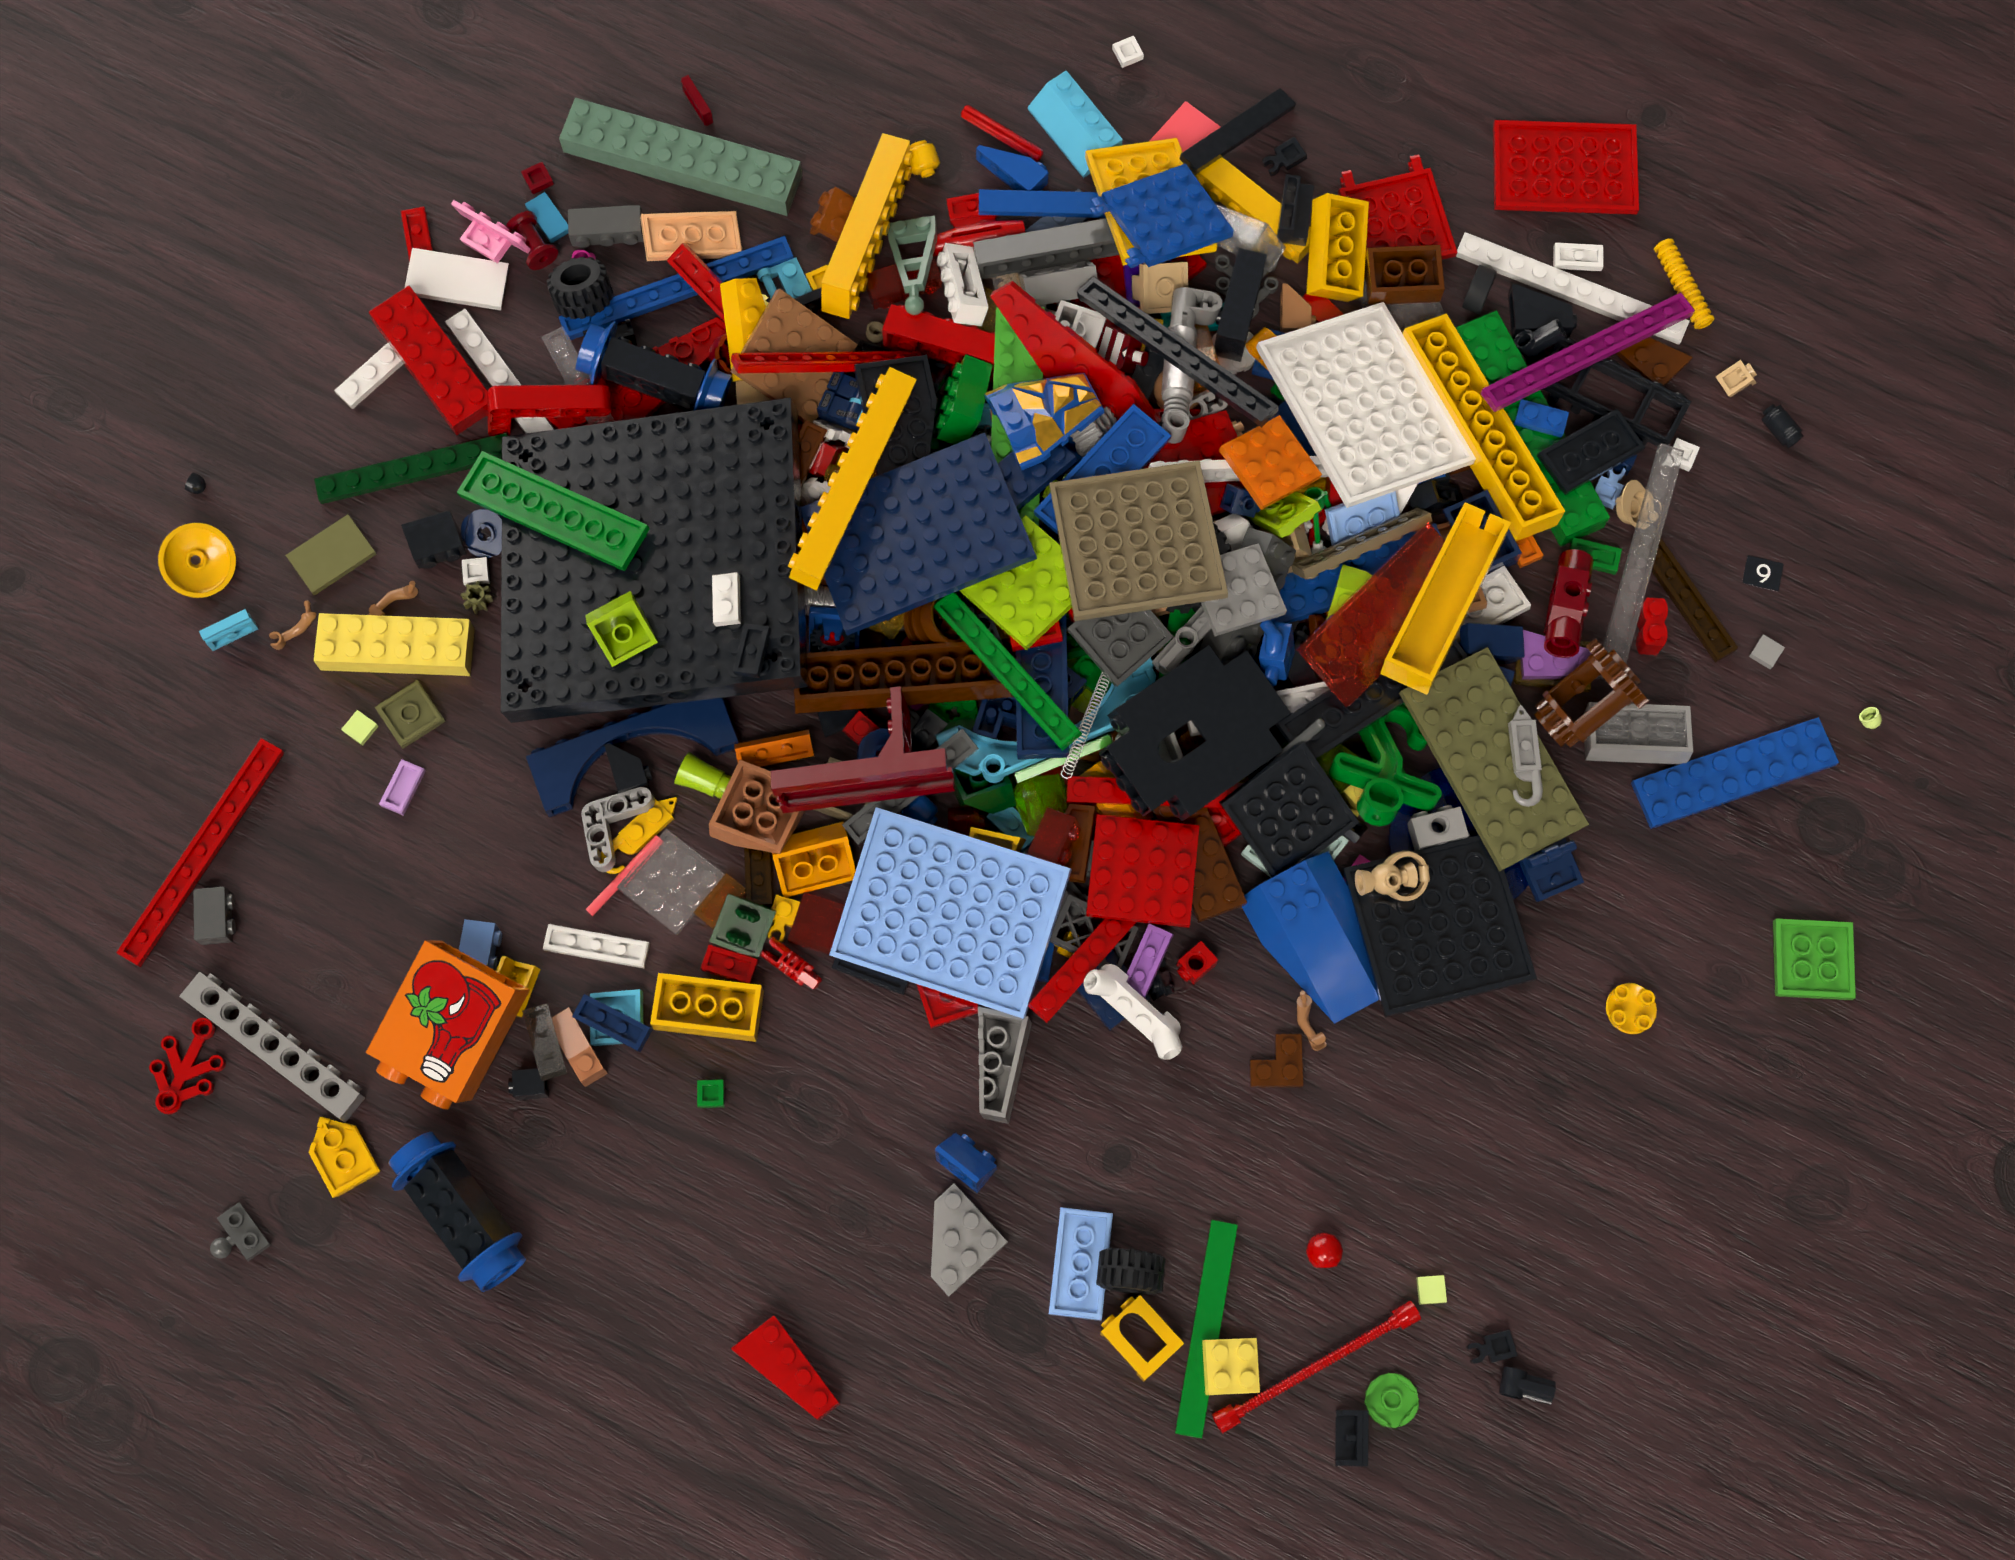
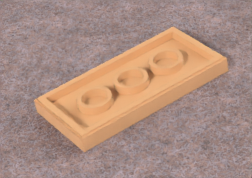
M736 211L641 214L640 220L647 261L667 260L682 243H686L700 259H719L742 251Z

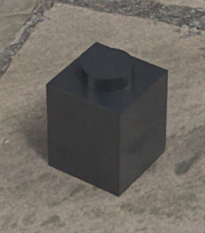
M544 1068L512 1070V1078L508 1079L509 1093L513 1094L517 1101L549 1098L548 1072Z

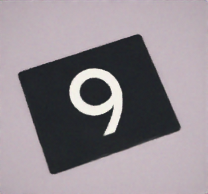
M1748 555L1742 583L1778 592L1784 564Z

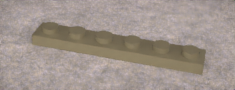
M1415 508L1291 565L1293 573L1304 579H1313L1319 575L1318 573L1335 569L1340 566V563L1347 560H1355L1369 550L1380 549L1383 544L1389 541L1400 540L1403 538V535L1411 531L1422 530L1425 525L1433 522L1431 513Z

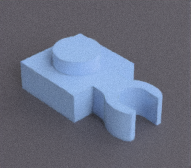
M1612 468L1607 472L1608 478L1601 475L1595 487V491L1602 504L1612 510L1615 506V500L1619 497L1624 487L1618 481L1623 478L1626 471L1625 468L1618 475L1613 472Z

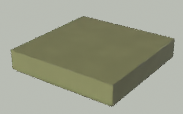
M418 680L375 706V709L402 749L446 722Z

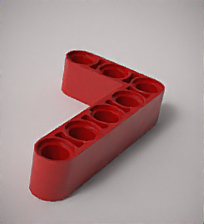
M605 385L493 386L488 389L487 424L490 436L504 433L509 435L511 418L604 417L612 413L610 388Z

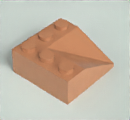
M739 760L709 823L710 837L734 846L780 854L805 811L782 813L779 803L776 802L777 796H774L771 790V771Z

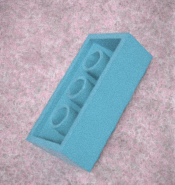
M1067 71L1047 82L1028 106L1029 112L1083 178L1090 174L1085 159L1086 150L1122 146L1123 139Z

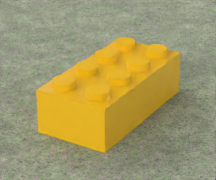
M1330 193L1312 200L1307 295L1350 302L1363 297L1368 201Z
M658 973L650 1024L654 1030L757 1042L764 990L762 985Z

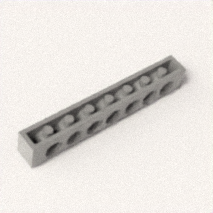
M199 972L179 997L346 1123L365 1099L359 1093L362 1088L350 1079L347 1083L341 1080L339 1077L342 1073L331 1064L324 1067L319 1063L322 1058L310 1048L307 1052L303 1051L299 1047L302 1042L290 1033L287 1037L279 1032L282 1027L269 1018L265 1022L259 1017L262 1012L251 1003L247 1007L239 1002L242 997L231 988L227 992L222 989L220 985L223 982L210 973L206 977ZM215 994H219L218 1002L210 1005V998ZM234 1009H239L238 1017L230 1020V1013ZM259 1024L258 1032L255 1035H249L251 1026ZM279 1039L277 1049L270 1051V1042ZM298 1054V1063L294 1066H289L290 1057ZM313 1070H319V1077L315 1081H309V1074ZM334 1085H339L338 1094L334 1097H329V1089Z

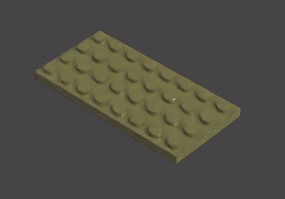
M1488 647L1439 671L1427 695L1410 687L1399 692L1499 872L1589 825L1539 736L1538 743L1543 787L1542 798L1536 805L1530 807L1522 806L1514 799L1513 790H1517L1519 796L1523 799H1529L1533 795L1531 782L1520 780L1513 771L1508 723L1512 721L1517 708L1521 704Z

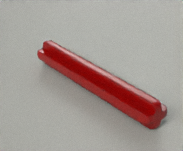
M966 105L961 112L963 119L1026 157L1032 158L1035 162L1042 158L1043 149L970 105Z

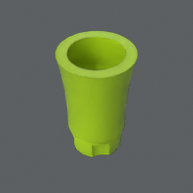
M688 752L678 770L674 784L689 787L721 799L732 776L726 775L724 771L711 766L691 752Z

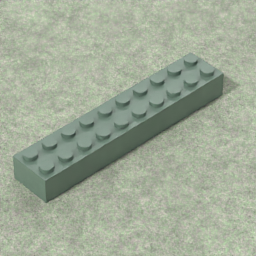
M579 98L574 99L559 137L564 153L788 216L802 178L800 161Z

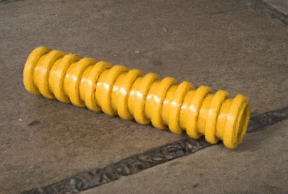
M1665 239L1655 246L1654 251L1658 253L1657 257L1661 260L1660 263L1664 266V271L1668 272L1667 276L1671 278L1670 282L1674 285V290L1678 291L1677 294L1682 293L1695 310L1690 318L1691 322L1694 323V328H1705L1715 318L1713 315H1710L1711 310L1707 308V303L1703 302L1705 299L1703 296H1700L1701 291L1697 289V284L1693 283L1695 280L1693 277H1690L1691 272L1687 270L1688 267L1684 264V259L1680 258L1681 253L1677 251L1678 248L1674 245V240Z

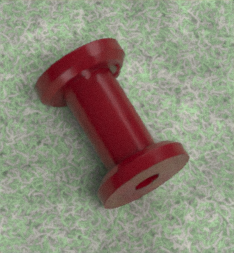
M524 211L512 217L506 224V227L511 234L517 232L526 239L525 244L531 249L526 264L531 270H540L550 265L557 258L558 250L552 244H545L535 229L537 217L534 212Z

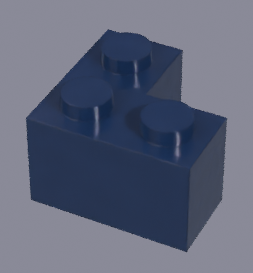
M1014 697L982 699L972 732L999 740L1003 726L1017 729L1016 699Z

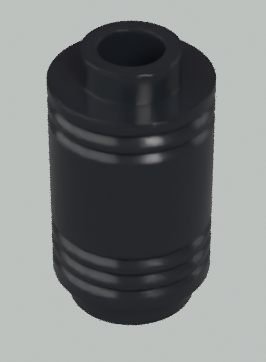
M1772 404L1762 413L1765 417L1761 421L1782 446L1786 445L1789 449L1804 437L1801 433L1803 430L1781 404L1777 407Z

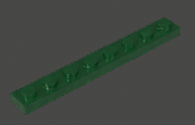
M508 434L495 435L314 478L320 504H325L468 470L473 467L482 451L502 460V437L508 436Z

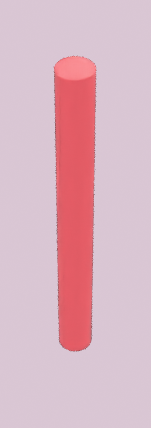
M655 835L585 910L591 916H594L663 841Z

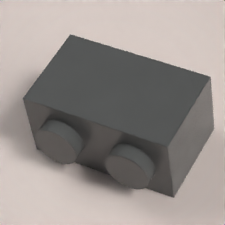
M226 887L193 889L194 940L201 945L232 942V934L236 933L235 920L232 919V909H235L234 894H231Z

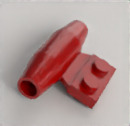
M979 193L948 198L946 200L949 217L954 228L937 234L933 256H938L939 252L943 251L945 243L970 246L974 250L973 242L1026 233L1024 221L996 220L998 215H979Z

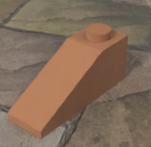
M568 1007L548 1019L547 1023L580 1082L586 1087L608 1073L577 1020L572 1017L573 1013Z

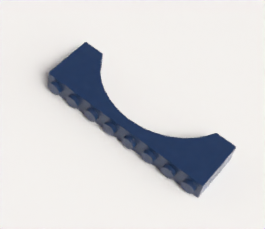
M722 698L656 705L650 709L651 711L646 713H634L629 715L624 721L618 723L612 721L606 723L602 729L596 731L587 730L580 733L577 738L571 740L562 739L557 741L555 746L547 749L542 747L533 750L530 755L526 756L548 817L550 818L573 809L578 787L589 768L606 753L605 744L609 743L617 746L622 742L640 736L667 734L697 742L710 750L715 756L735 750L734 744H738V740Z

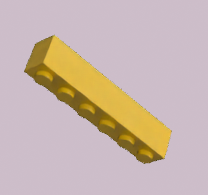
M1221 157L1196 175L1194 174L1214 201L1221 202L1233 216L1241 218L1249 229L1256 230L1268 244L1274 245L1281 250L1284 257L1289 260L1292 259L1298 264L1309 252L1311 227L1309 226L1306 246L1276 242L1281 203L1226 159Z

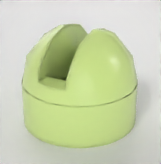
M1868 707L1859 715L1861 723L1866 728L1876 729L1882 722L1881 714L1876 707Z

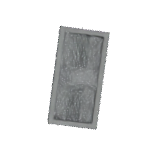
M1589 702L1584 714L1598 702ZM1635 704L1625 706L1587 737L1588 739L1584 742L1585 761L1659 764L1687 763L1693 754L1690 706L1645 704L1640 709Z

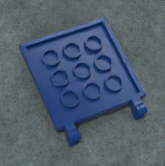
M1187 164L1103 192L1102 197L1097 196L1091 199L1095 207H1091L1090 211L1094 217L1110 212L1134 246L1127 250L1130 258L1125 259L1130 268H1134L1144 262L1148 267L1233 237V228Z

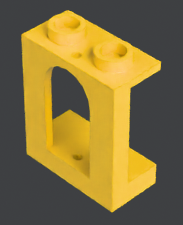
M1140 1295L1136 1299L1131 1296L1120 1306L1123 1311L1117 1317L1113 1314L1110 1315L1101 1324L1104 1329L1100 1334L1111 1343L1144 1382L1184 1343ZM1134 1313L1141 1316L1167 1344L1148 1363L1120 1332V1320L1127 1314Z

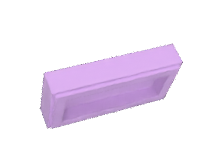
M401 759L379 805L404 816L426 770Z

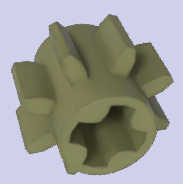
M479 581L476 582V585L470 586L466 584V592L461 593L462 599L467 600L463 604L465 609L467 610L472 607L475 614L478 613V610L484 609L488 611V602H493L492 596L487 595L491 591L489 586L482 588Z

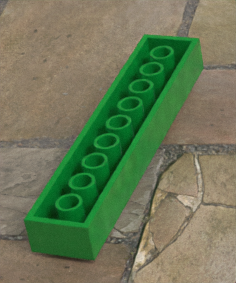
M1497 310L1456 327L1457 332L1489 385L1527 367ZM1541 390L1523 398V400L1549 406ZM1520 400L1504 408L1513 425ZM1514 425L1565 510L1558 525L1550 528L1559 546L1570 543L1573 537L1580 539L1603 529L1610 516L1592 483L1589 481L1564 495L1537 457L1540 451L1566 437L1565 434L1560 438Z

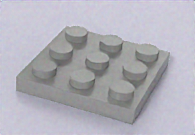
M1259 543L1220 555L1228 598L1201 602L1214 636L1286 614L1287 609Z

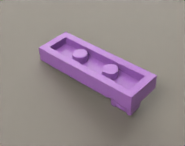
M1148 924L1127 971L1129 977L1126 982L1144 999L1174 935L1152 924Z

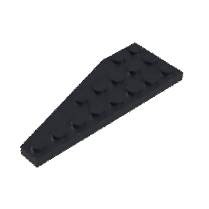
M927 355L854 365L862 411L865 414L869 410L866 404L871 393L876 394L878 391L875 385L880 374L886 375L889 367L917 379L875 468L876 476L930 455L937 399Z

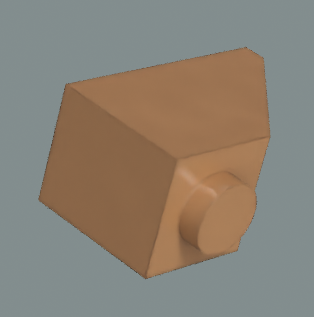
M1284 283L1280 293V332L1288 333L1316 324V316H1311L1312 307L1292 287Z

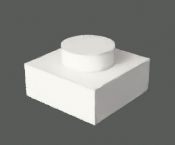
M1134 36L1112 45V50L1122 68L1143 60L1144 54Z
M1676 438L1666 463L1690 471L1700 447Z
M487 557L462 560L463 583L465 586L466 584L470 586L476 585L477 581L481 585L490 584Z

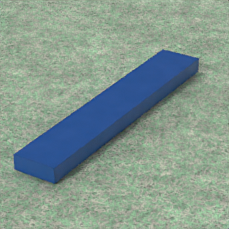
M979 189V215L1106 218L1105 213L1094 217L1090 211L1091 207H1095L1091 199L1098 196L1097 192Z

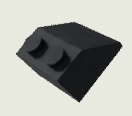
M450 510L401 525L413 559L419 569L433 568L437 563L456 561L461 556L467 555L459 527Z

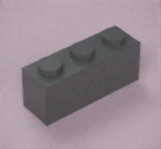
M640 205L568 209V234L572 246L586 248L589 245L611 246L619 243L634 245L637 242H644L640 220L642 214Z

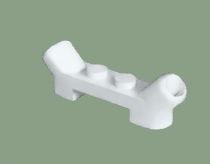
M1105 964L1100 970L1093 969L1085 976V991L1088 994L1100 995L1154 1044L1159 1058L1169 1060L1181 1052L1183 1046L1178 1036L1181 1031L1180 1023L1168 1011L1162 1015L1126 982L1129 976L1119 967Z

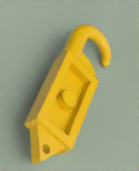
M677 797L661 801L655 799L653 808L635 817L612 840L614 852L619 849L628 855L638 853L655 835L674 820L673 813ZM601 851V860L599 862L602 864L606 856ZM622 865L618 868H612L611 870L607 871V873H620L625 868V866Z

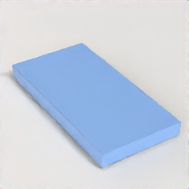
M1060 1207L1049 1315L1102 1321L1105 1289L1096 1285L1099 1251L1110 1247L1113 1213Z

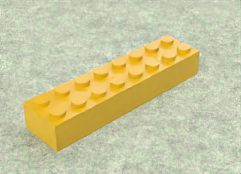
M882 133L822 279V312L850 319L852 311H857L860 303V291L864 292L868 282L866 276L868 272L872 273L874 269L875 254H880L883 244L881 239L883 235L887 236L890 228L889 219L895 216L898 206L896 203L897 199H902L905 185L903 184L905 180L909 181L912 173V167L909 165L913 152L910 151L909 140Z
M1466 502L1464 503L1385 658L1380 674L1421 693L1428 694L1506 537L1511 522L1490 513L1484 530L1480 529L1485 511Z

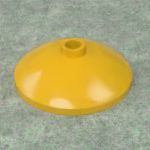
M189 523L177 527L165 537L159 549L158 566L163 579L173 590L188 597L203 598L218 593L230 582L235 571L236 556L230 540L220 530L208 524ZM194 555L200 558V562L197 565L191 563V557Z

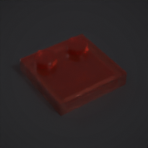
M804 892L788 937V942L829 955L845 905Z

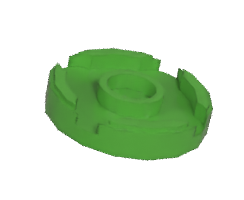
M1388 1373L1378 1376L1369 1384L1365 1392L1364 1403L1374 1422L1383 1427L1397 1428L1406 1425L1414 1418L1418 1411L1419 1398L1416 1387L1409 1379L1401 1374Z

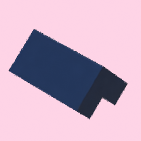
M1466 623L1460 628L1461 642H1459V645L1468 656L1488 647L1497 664H1510L1525 657L1523 627Z

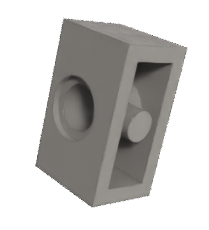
M1452 805L1438 808L1436 813L1428 814L1427 811L1413 814V818L1410 819L1407 826L1414 850L1468 838L1469 834L1461 807L1453 808ZM1431 823H1440L1443 827V832H1435L1431 827Z

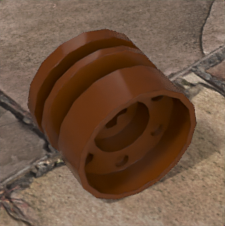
M942 598L905 612L904 629L913 645L963 641L934 609V605Z

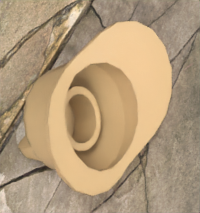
M1629 481L1622 495L1615 500L1617 516L1622 522L1632 525L1639 530L1646 529L1654 520V500L1639 481Z

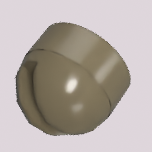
M875 321L870 322L866 328V338L872 341V343L881 342L883 339V324Z

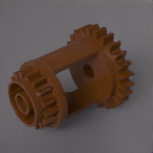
M1596 638L1586 645L1587 649L1592 653L1587 657V660L1551 690L1545 691L1542 694L1544 699L1535 705L1538 711L1534 716L1561 747L1567 744L1571 748L1579 740L1584 743L1588 736L1625 706L1634 703L1640 709L1649 702L1637 687L1641 683L1640 679L1614 649L1608 653ZM1599 675H1602L1614 690L1574 722L1562 706L1576 694L1582 693L1588 684Z

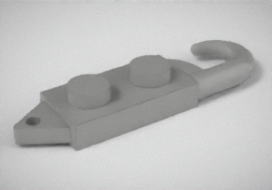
M1520 705L1512 721L1508 723L1513 771L1520 780L1531 782L1533 795L1529 799H1523L1519 796L1517 790H1513V796L1520 805L1530 807L1536 805L1542 798V768L1536 720H1532L1523 706Z

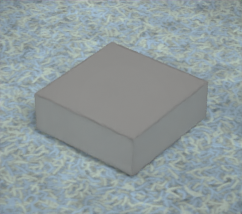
M1763 634L1749 657L1771 670L1785 647Z

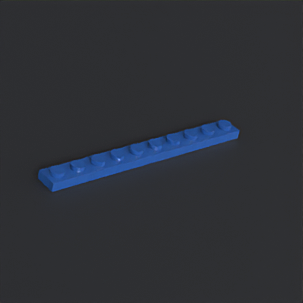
M783 236L707 263L706 265L724 283L733 279L755 275L763 268H771L794 257L786 237ZM679 274L613 297L610 300V304L604 307L603 311L597 312L592 317L570 319V317L565 318L561 315L559 320L567 341L584 336L583 331L588 330L591 324L606 328L613 321L618 324L625 321V319H632L698 294Z

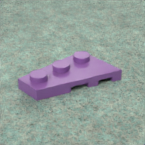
M1523 630L1525 657L1520 659L1522 680L1564 679L1585 662L1592 653L1587 648L1580 647L1578 654L1573 657H1555L1544 649L1545 636Z

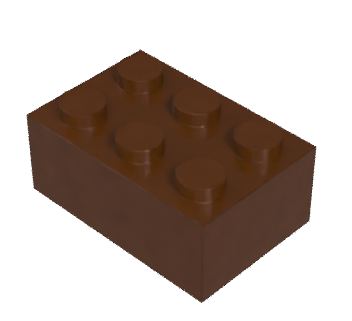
M1440 245L1367 248L1365 279L1368 305H1375L1381 302L1385 304L1440 302L1445 290Z

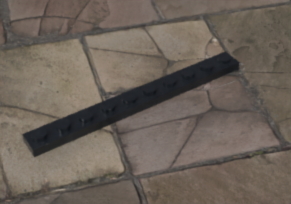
M1092 277L1077 291L1078 299L1261 428L1278 412V405L1095 277Z

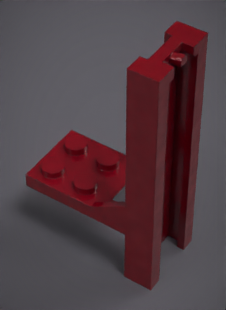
M901 686L890 688L891 698H887L888 712L892 714V720H888L890 737L878 757L771 771V790L774 796H777L776 802L779 803L782 813L952 792L955 791L954 772L952 767H947L945 748L912 752L910 710Z

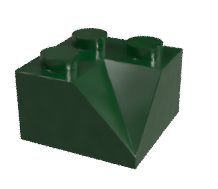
M991 764L988 766L987 771L996 773L1001 767L997 764ZM953 769L955 791L953 793L960 807L969 805L994 814L1016 806L1012 783L1008 776H1005L1000 782L990 783L984 778L982 773L972 776Z

